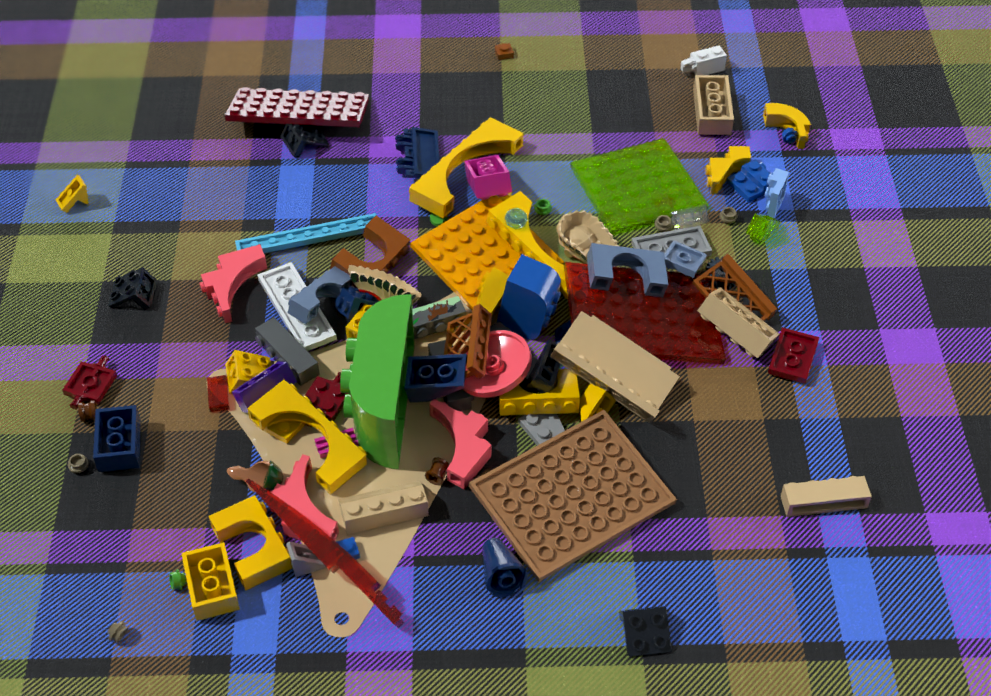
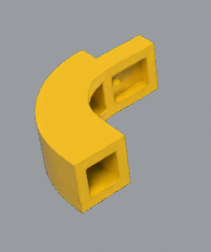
M765 103L763 112L765 127L794 128L798 132L796 139L797 149H804L805 142H808L811 125L808 118L801 111L789 105Z

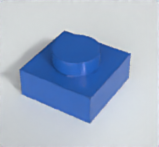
M354 537L333 542L339 564L360 558Z

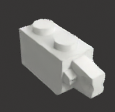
M720 46L690 53V58L681 61L680 69L683 73L693 71L695 75H709L724 71L727 55Z

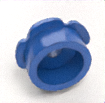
M787 128L782 132V140L793 143L797 139L798 132L794 128Z

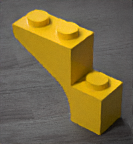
M729 146L728 153H725V158L709 159V165H706L705 174L709 176L707 177V187H710L711 194H717L726 182L727 177L741 171L742 165L751 162L750 146Z

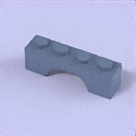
M336 266L329 271H325L320 278H316L309 286L304 287L301 292L289 299L288 314L307 324L317 316L320 305L319 298H337L340 296L342 288L349 289L352 282L350 275Z

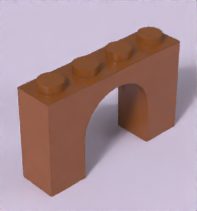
M376 215L365 226L363 237L376 245L382 251L384 257L377 262H365L343 248L332 259L330 269L336 266L350 275L348 267L349 265H354L356 267H368L371 270L378 269L388 274L391 267L394 268L398 264L399 258L406 256L409 252L411 239ZM352 281L351 285L358 288Z

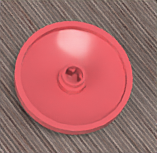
M490 331L485 377L478 379L474 375L466 378L463 390L476 397L489 398L505 394L514 389L524 380L531 367L532 355L527 342L520 335L511 331Z

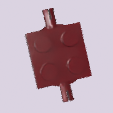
M102 355L98 363L89 364L81 361L62 389L64 395L74 398L70 404L72 409L77 410L78 403L82 401L90 402L95 400L96 404L99 405L117 377L115 370L105 367L109 361L107 356Z
M338 372L334 380L317 376L305 394L316 409L322 410L329 421H335L344 407L345 395L349 394L341 393V372Z

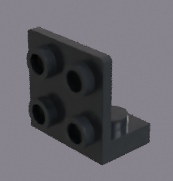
M286 124L280 136L293 157H300L306 144L322 147L329 146L317 125Z
M143 267L133 270L124 276L117 277L113 283L114 286L110 294L108 306L113 308L133 299L144 310L150 308L158 280Z
M666 606L619 611L620 620H623L628 656L672 651Z

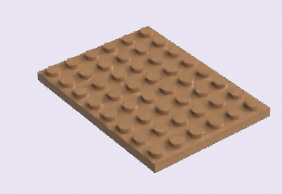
M605 410L469 482L470 489L538 582L674 505L677 500Z

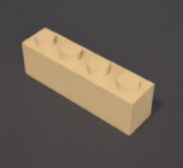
M850 476L840 479L831 478L822 481L811 480L803 483L792 482L784 484L781 493V500L787 517L868 508L872 497L865 476Z

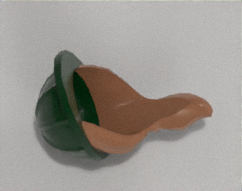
M271 460L257 462L247 469L241 466L227 469V473L231 478L244 480L251 491L260 495H268L271 490L275 489L277 483L282 485L284 479L282 470Z

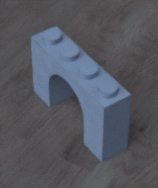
M591 243L587 254L590 289L609 291L613 280L612 267L627 266L636 270L641 275L645 295L664 296L668 287L664 252Z

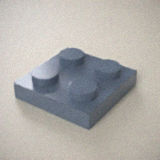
M674 240L664 253L667 268L674 269L685 276L693 278L707 256L703 252Z

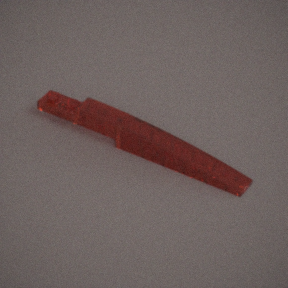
M249 478L246 480V483L332 573L341 569L397 628L404 623L400 618L403 614L396 606L393 605L390 608L386 603L388 598L380 590L375 592L382 585L346 550L286 502Z

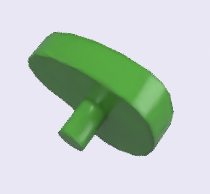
M433 213L430 214V222L434 226H439L448 219V215L443 219Z

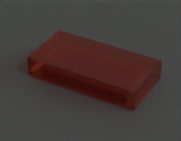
M227 376L207 377L209 411L229 410Z

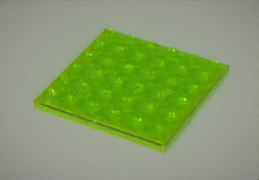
M665 138L573 161L570 164L573 173L600 219L612 235L653 225L655 220L661 215L675 219L708 210V203Z

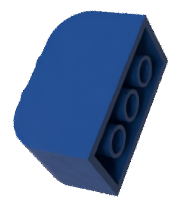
M521 254L506 281L497 322L500 321L511 332L529 340L536 339L543 327L547 328L551 319L550 315H554L558 305L555 303L558 302L561 293L558 292L561 284L559 274L552 267Z

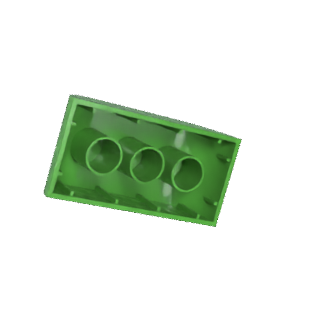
M411 294L383 299L371 306L363 314L359 322L357 338H347L346 361L353 363L350 364L349 369H342L340 379L341 393H349L344 398V418H353L356 440L359 446L365 450L368 459L380 466L391 469H399L408 402L404 389L408 357L414 356L415 349Z

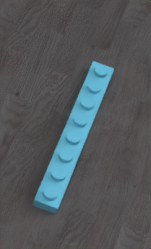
M376 213L236 240V248L238 251L260 244L263 252L268 253L363 234L365 226L376 216Z

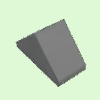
M294 542L287 543L295 577L327 567L321 548Z

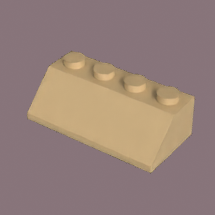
M721 287L711 292L697 310L701 313L700 316L704 320L715 324V328L719 332L729 335L733 343L744 347L746 353L752 357L759 358L780 335Z
M419 481L338 499L347 535L429 516L428 501L423 485Z

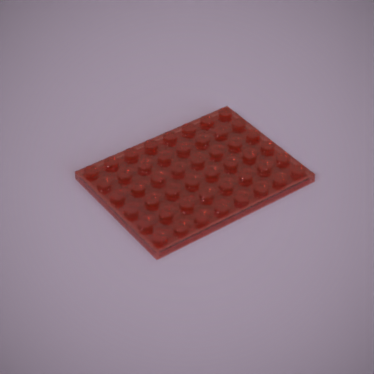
M565 262L564 273L572 324L580 312L583 311L590 317L594 315L660 360L724 365L726 356L721 334L715 328V324L704 320L700 316L701 313L697 311L706 299L693 284V280L701 274H696L693 278L685 276L680 272L666 271L668 287L663 297L645 295L643 279L632 268L612 267L613 280L609 291L590 289L588 264ZM703 279L700 281L703 287L710 288L709 280Z

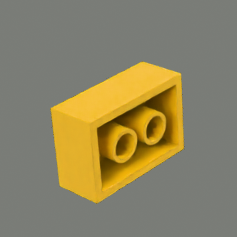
M224 542L181 553L196 621L240 610Z

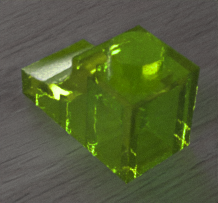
M755 213L746 234L750 235V239L753 241H767L769 235L779 227L781 221L766 214Z

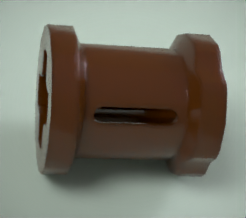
M440 457L433 458L432 466L425 474L426 480L432 484H441L442 476L447 471L449 463Z

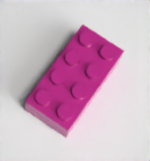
M499 155L464 161L467 181L477 199L486 200L494 195L502 197L512 192L509 170Z

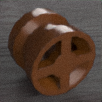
M95 400L86 404L83 402L78 403L81 422H86L87 419L95 420V411L97 409Z

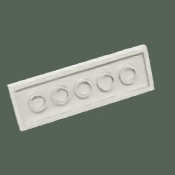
M292 262L258 274L259 282L289 333L307 351L337 340L334 330L320 308L318 309L317 316L307 324L288 314L289 299L306 287Z

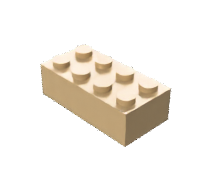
M695 75L693 94L698 134L732 135L734 116L728 76Z

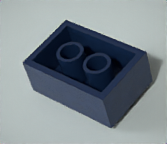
M136 405L96 409L93 459L98 472L140 468L141 419Z

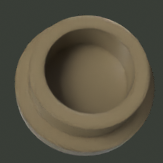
M725 207L720 212V219L725 223H733L737 220L738 215L732 207Z
M661 215L655 220L654 225L657 230L666 232L672 228V221L670 217Z
M74 454L68 461V468L73 473L84 472L89 466L87 457L82 454Z
M123 621L112 624L107 632L109 634L108 640L117 643L122 640L128 631Z

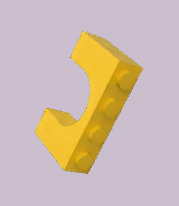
M559 369L556 377V387L548 393H530L518 385L511 391L499 395L500 416L579 413L580 408L577 374L569 369Z
M255 495L209 516L211 527L220 543L245 532L259 533L266 538V542L261 550L234 563L237 576L245 591L293 569L288 549L283 545L285 541L280 532L276 533L274 520L271 516L267 517V509L263 501L259 502Z

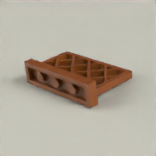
M729 254L693 280V284L705 298L708 297V292L711 293L717 290L714 289V281L725 282L724 290L730 295L737 296V301H739V296L747 297L750 302L749 305L744 306L751 312L752 310L759 311L763 315L760 318L763 321L772 318L777 310L775 305ZM721 268L725 272V278L715 277V271ZM703 279L711 280V288L703 287L700 281ZM727 283H734L737 286V292L727 290Z
M481 304L475 305L472 313L448 322L444 355L466 354L468 351L465 379L474 375L478 379L485 377L492 314ZM466 328L467 330L464 332V334L461 337H459V335ZM456 339H458L457 343L452 348V344L456 341ZM463 343H464V344H465L464 347L461 349V351H460L459 353H457V351L459 350V348H460V347L463 345Z

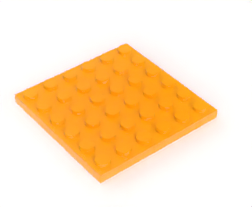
M497 195L481 200L415 239L410 244V247L459 296L472 312L477 303L480 293L478 288L487 271L490 273L493 267L509 276L521 256L486 222L489 210L503 202ZM530 229L539 247L551 258L564 265V261Z

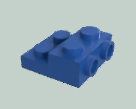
M753 160L742 165L740 172L727 177V183L749 203L765 195V191L769 187L767 184L770 174L773 175L774 172H768L763 162L759 163Z

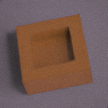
M510 43L494 45L498 60L514 58V52Z

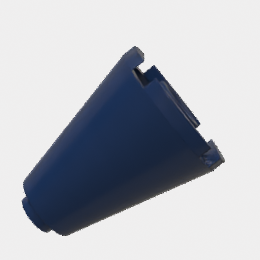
M488 539L482 546L486 589L495 597L511 596L515 594L514 590L519 587L522 589L528 580L527 571L501 539Z

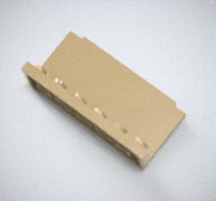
M583 311L577 316L550 356L587 382L606 390L618 403L648 423L657 416L659 407L680 377L670 370V366L594 315L590 317Z

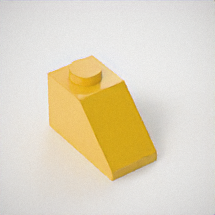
M590 383L580 398L581 422L603 410L608 413L616 399L606 390Z

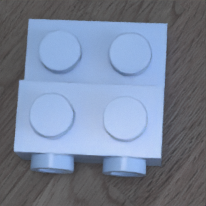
M777 168L773 175L770 174L767 184L769 187H767L764 195L767 198L765 210L768 211L767 218L774 220L784 199L789 172Z

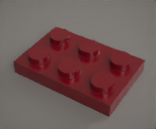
M782 327L768 374L806 384L820 337Z

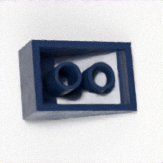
M467 354L408 357L404 389L409 403L430 402L463 389L465 385Z

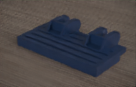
M412 127V129L404 128L403 135L399 134L395 137L396 150L405 154V158L400 157L396 160L398 174L420 179L432 166L440 162L438 131Z

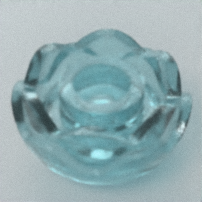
M520 208L508 210L504 218L506 224L514 229L524 227L528 220L525 211Z

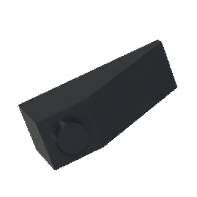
M549 339L528 377L524 389L527 392L535 394L548 393L554 386L560 363L550 357L557 346L552 340Z

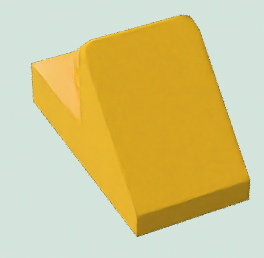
M78 174L56 199L60 209L66 213L78 200L88 205L87 187Z

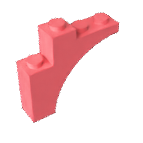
M260 244L219 255V264H216L217 270L201 274L202 282L199 283L201 291L206 293L208 300L213 299L214 304L218 303V306H216L218 316L223 317L225 323L232 322L231 303L238 288L251 276L267 269L266 258Z
M436 399L432 400L429 403L430 416L439 421L448 430L455 444V453L447 468V481L465 490L469 482L474 479L491 458V444L487 440L482 439L488 432V419L482 414H477L473 411H470L466 416L462 411L449 407L445 402H440Z
M302 454L300 460L295 462L291 476L286 478L284 485L277 483L275 489L270 491L267 501L269 502L271 512L284 515L281 521L284 535L331 550L333 542H335L339 534L338 522L321 513L308 497L306 486L312 465L310 456Z

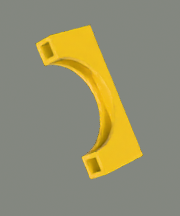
M285 380L281 381L247 408L249 419L262 431L273 424L284 421L303 422L320 431L328 443L329 452L323 465L316 471V481L330 495L367 465L365 450L361 446L357 447L348 434H343L334 421H329L322 410L316 409L306 396L299 394L297 388Z

